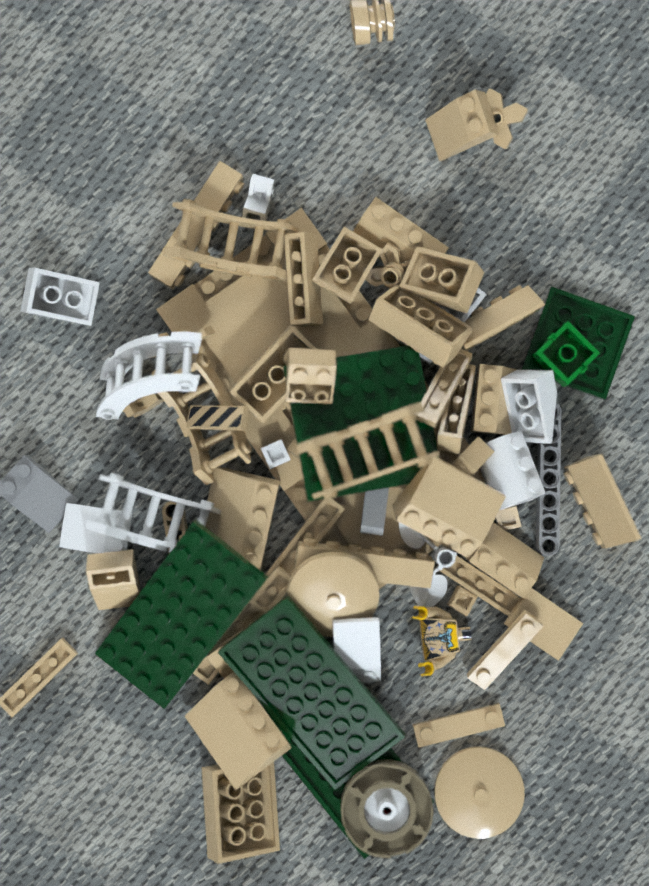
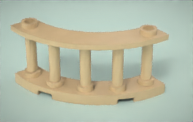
M183 199V202H173L172 207L182 210L183 215L178 241L174 244V247H164L163 256L184 263H188V260L200 263L199 267L245 277H251L252 274L263 275V279L287 281V271L282 269L283 266L281 265L285 244L284 235L286 233H298L299 228L290 225V221L278 219L277 222L237 217L198 206L195 201ZM192 214L205 218L200 247L196 252L188 250V246H186ZM213 221L230 224L224 256H221V259L209 256L210 253H208ZM238 226L255 229L249 261H246V263L235 262L233 258ZM264 230L277 232L273 259L269 266H262L258 263Z
M198 351V354L192 353L191 373L198 370L206 382L198 386L196 392L189 391L183 394L179 393V391L159 392L158 394L169 408L174 407L179 415V418L176 420L184 437L190 438L192 448L189 451L192 459L193 473L204 484L209 485L214 482L213 472L218 466L238 456L247 464L251 463L250 452H252V448L243 430H222L204 439L200 429L186 427L189 415L188 402L211 389L220 403L216 406H234L226 388L211 367L208 357ZM182 368L171 374H182ZM232 436L234 448L210 460L208 452L210 447Z
M422 403L409 405L382 415L380 418L365 421L348 427V429L332 432L297 444L298 454L308 451L309 456L312 455L324 490L313 494L314 499L321 496L324 497V500L336 497L339 490L417 463L419 467L431 464V458L440 455L438 451L427 455L415 419L417 417L415 414L424 411ZM403 420V423H406L418 458L405 463L392 431V423ZM377 428L380 429V432L383 431L395 465L382 471L377 469L367 440V432ZM351 437L358 440L370 474L356 480L353 479L342 447L344 444L343 440ZM330 445V448H333L345 481L344 484L332 487L321 455V451H323L321 447Z

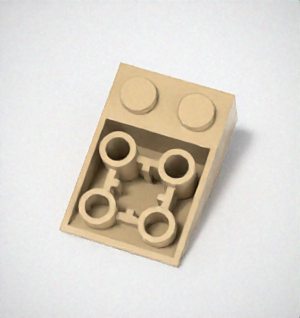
M124 550L87 556V579L98 610L130 607L141 592L134 551Z

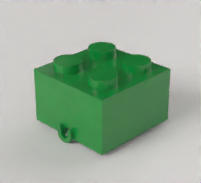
M567 321L547 338V341L532 357L545 370H553L554 379L562 387H565L580 373L583 374L589 368L588 365L600 352Z

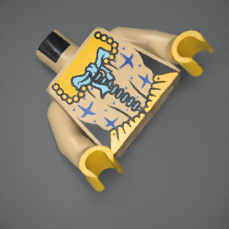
M415 605L413 609H418L419 614L412 618L419 620L423 659L428 661L419 663L418 667L425 666V672L420 674L421 676H430L435 670L444 667L454 659L457 652H460L459 641L472 640L470 627L457 628L456 619L452 618L449 612L439 607Z

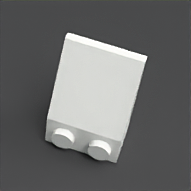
M29 268L20 312L91 326L100 282L39 268Z
M515 370L501 378L512 433L522 431L526 442L550 444L553 439L557 397L553 370Z
M66 503L59 547L98 554L127 550L129 541L85 529L87 520L97 522V518H100L103 508ZM112 509L109 519L111 521L110 526L115 527L116 524H119L122 511ZM131 512V516L128 523V527H130L129 532L131 529L133 512Z
M379 618L333 620L334 650L361 682L372 683L381 681Z

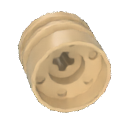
M350 0V15L355 45L370 44L371 33H375L377 41L382 42L383 31L385 32L386 41H393L395 18L393 5L390 0H381V4H379V0H372V5L368 6L367 0Z

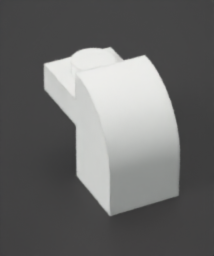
M252 174L249 194L243 208L242 218L266 221L274 192V179Z

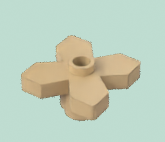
M488 89L486 96L494 120L498 115L501 116L500 122L496 123L499 135L493 137L496 145L508 149L513 140L509 126L514 123L523 122L528 109L518 103L504 108L502 95L493 89Z
M388 242L380 253L384 266L372 267L365 280L375 287L384 284L391 289L397 283L400 284L411 260L401 262L400 248Z

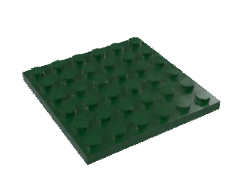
M408 345L336 357L332 404L289 402L296 443L300 444L332 432H339L362 422L380 418L382 415L406 406L420 403L426 394V386L419 353ZM287 365L283 366L285 382L287 376ZM403 420L392 423V431L403 462L418 458L406 423H403ZM415 420L427 455L437 452L434 428ZM379 428L368 431L367 440L378 471L395 466L383 431L380 432ZM354 437L343 440L344 444L342 447L353 479L356 480L370 475L358 440H355ZM330 445L321 447L323 450L321 455L332 487L344 484L345 481L333 448L331 449ZM308 451L299 454L307 502L324 499L323 496L315 499L313 497V494L324 490L312 455L309 456ZM417 463L337 491L338 496L336 497L408 485L422 467H419Z

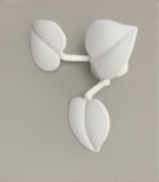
M399 522L400 535L408 546L418 549L426 541L435 550L434 559L438 566L433 569L431 588L410 586L411 594L418 606L433 607L443 598L447 591V579L441 574H436V572L442 570L443 567L448 568L452 566L457 552L451 551L446 547L438 548L428 539L429 537Z

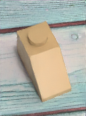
M478 436L451 465L472 476L495 451Z

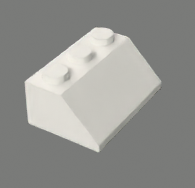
M522 431L507 434L486 442L495 452L479 469L486 485L505 494L506 498L500 510L531 501L545 494Z

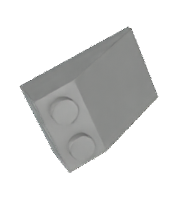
M23 455L0 481V495L48 533L64 517L66 503L76 504L79 500L34 459Z

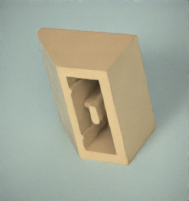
M288 348L286 402L332 404L336 374L335 350Z

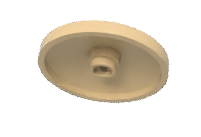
M324 552L308 558L296 568L288 584L287 595L320 634L326 637H334L333 620L372 618L379 603L378 583L371 568L358 557L344 552Z
M469 747L456 752L442 765L436 777L434 796L437 809L450 828L466 837L484 839L499 835L511 827L521 813L525 791L520 772L507 756L488 747Z

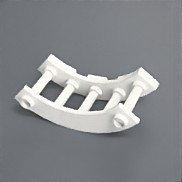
M171 332V336L159 337L158 334H152L132 340L117 348L115 354L105 360L101 369L100 380L107 381L106 394L97 408L96 417L106 420H118L126 406L150 394L166 391L196 392L199 375L191 374L192 353L198 354L202 333ZM183 353L182 374H165L166 354ZM157 356L155 375L142 378L143 360ZM133 367L132 381L124 384L125 374Z
M110 473V477L100 475L99 480L110 483L101 516L97 518V522L87 520L85 529L165 552L168 547L170 548L169 552H171L178 542L176 537L185 506L201 510L198 521L205 527L209 513L220 514L221 510L214 508V503L201 500V503L177 498L123 481V476ZM120 486L128 489L119 524L112 527L110 526L111 521L109 519ZM137 492L152 496L143 529L139 531V534L129 532L130 527H128ZM160 499L176 503L169 532L164 541L152 538L153 534L151 533Z

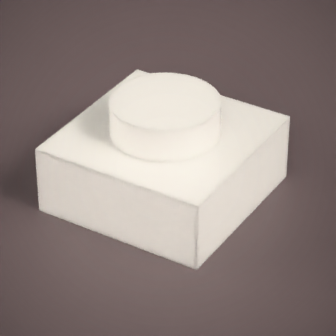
M282 439L261 448L270 469L291 460Z

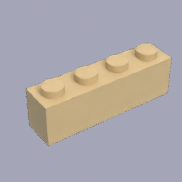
M307 232L284 235L290 325L301 327L322 325L321 287L312 281L319 269L317 235Z
M468 365L443 412L437 449L440 451L460 454L475 381L476 365Z

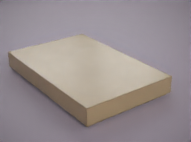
M531 588L524 599L521 597L504 624L510 627L524 610L528 611L543 623L541 630L530 642L559 661L583 623Z

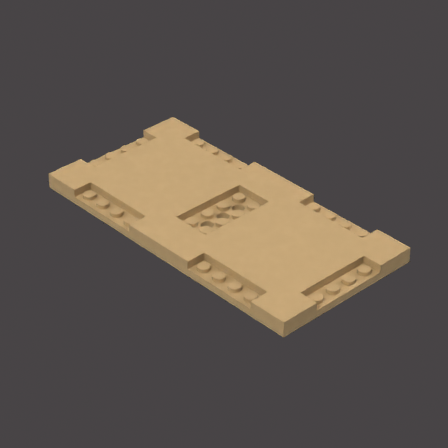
M300 208L285 220L290 221V225L299 228L298 233L307 232L317 235L320 267L330 249L304 210ZM267 231L266 235L262 237L258 263L262 266H269V263H272L277 232ZM284 244L281 265L283 266L282 269L287 271ZM252 245L233 257L234 261L240 263L249 261ZM213 271L195 285H190L156 309L172 332L189 329L190 332L195 333L204 327L211 326L215 334L201 341L199 352L201 354L204 353L208 357L211 367L226 388L234 406L244 405L228 390L289 326H293L290 325L287 281L263 279V275L252 274L251 277ZM321 287L323 324L306 327L294 326L316 349L335 350L336 357L400 347L393 335L377 327L376 324L369 320L373 309L360 291L357 292L350 304ZM425 382L426 392H427L429 386H428V384ZM282 402L264 423L249 411L245 429L248 441L274 478L281 480L280 486L304 520L307 521L322 500L307 502L300 460L287 450L295 439L291 411ZM442 416L440 417L436 427H433L436 442H438V433ZM464 437L460 454L445 451L443 461L451 465L465 451L469 444ZM282 439L291 460L270 469L261 448ZM478 469L472 477L485 483L481 471ZM404 485V489L389 488L383 536L360 533L365 492L333 498L343 505L345 510L320 541L321 544L333 541L339 543V546L346 547L349 544L361 545L363 549L381 547L384 548V551L393 552L394 549H401L407 551V554L414 555L416 552L430 553L434 550L426 541L422 547L418 549L412 548L403 541L400 535L399 522L395 519L392 505L408 485ZM428 538L437 547L441 545L440 543L432 540L431 538ZM377 582L379 589L387 584Z

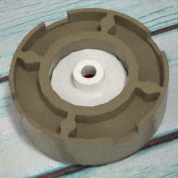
M381 759L371 762L347 781L341 797V816L348 837L359 849L375 857L391 858V856L400 855L405 852L406 854L410 853L424 841L433 821V804L428 787L416 770L400 761Z

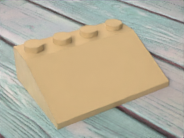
M602 454L587 456L564 467L566 470L563 473L567 483L569 485L572 484L574 487V499L578 505L582 504L585 511L582 513L587 525L592 526L594 530L592 537L597 546L601 545L602 548H610L642 539Z
M437 457L431 458L432 463L421 468L393 503L395 519L455 552L470 558L483 543L506 496Z
M217 467L213 472L214 482L211 483L207 501L214 503V508L220 509L221 513L210 512L206 528L261 570L281 480Z
M235 672L219 682L185 715V718L235 790L291 749V746L264 708Z
M274 762L237 790L232 786L218 764L202 767L207 857L220 864L280 851Z

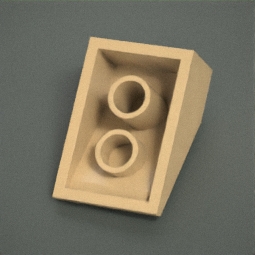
M476 89L456 98L426 119L439 161L499 135L485 92Z
M343 227L312 281L351 304L383 249L348 228Z
M416 247L399 287L446 308L468 313L484 271L476 261Z

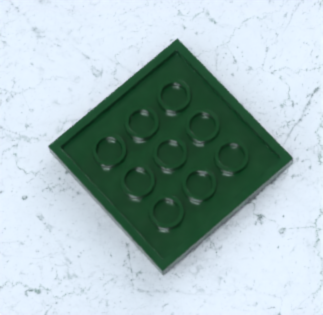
M551 286L521 370H545L532 355L547 341V338L552 333H555L564 323L569 321L600 354L588 365L589 368L583 374L580 373L566 387L606 400L635 316Z

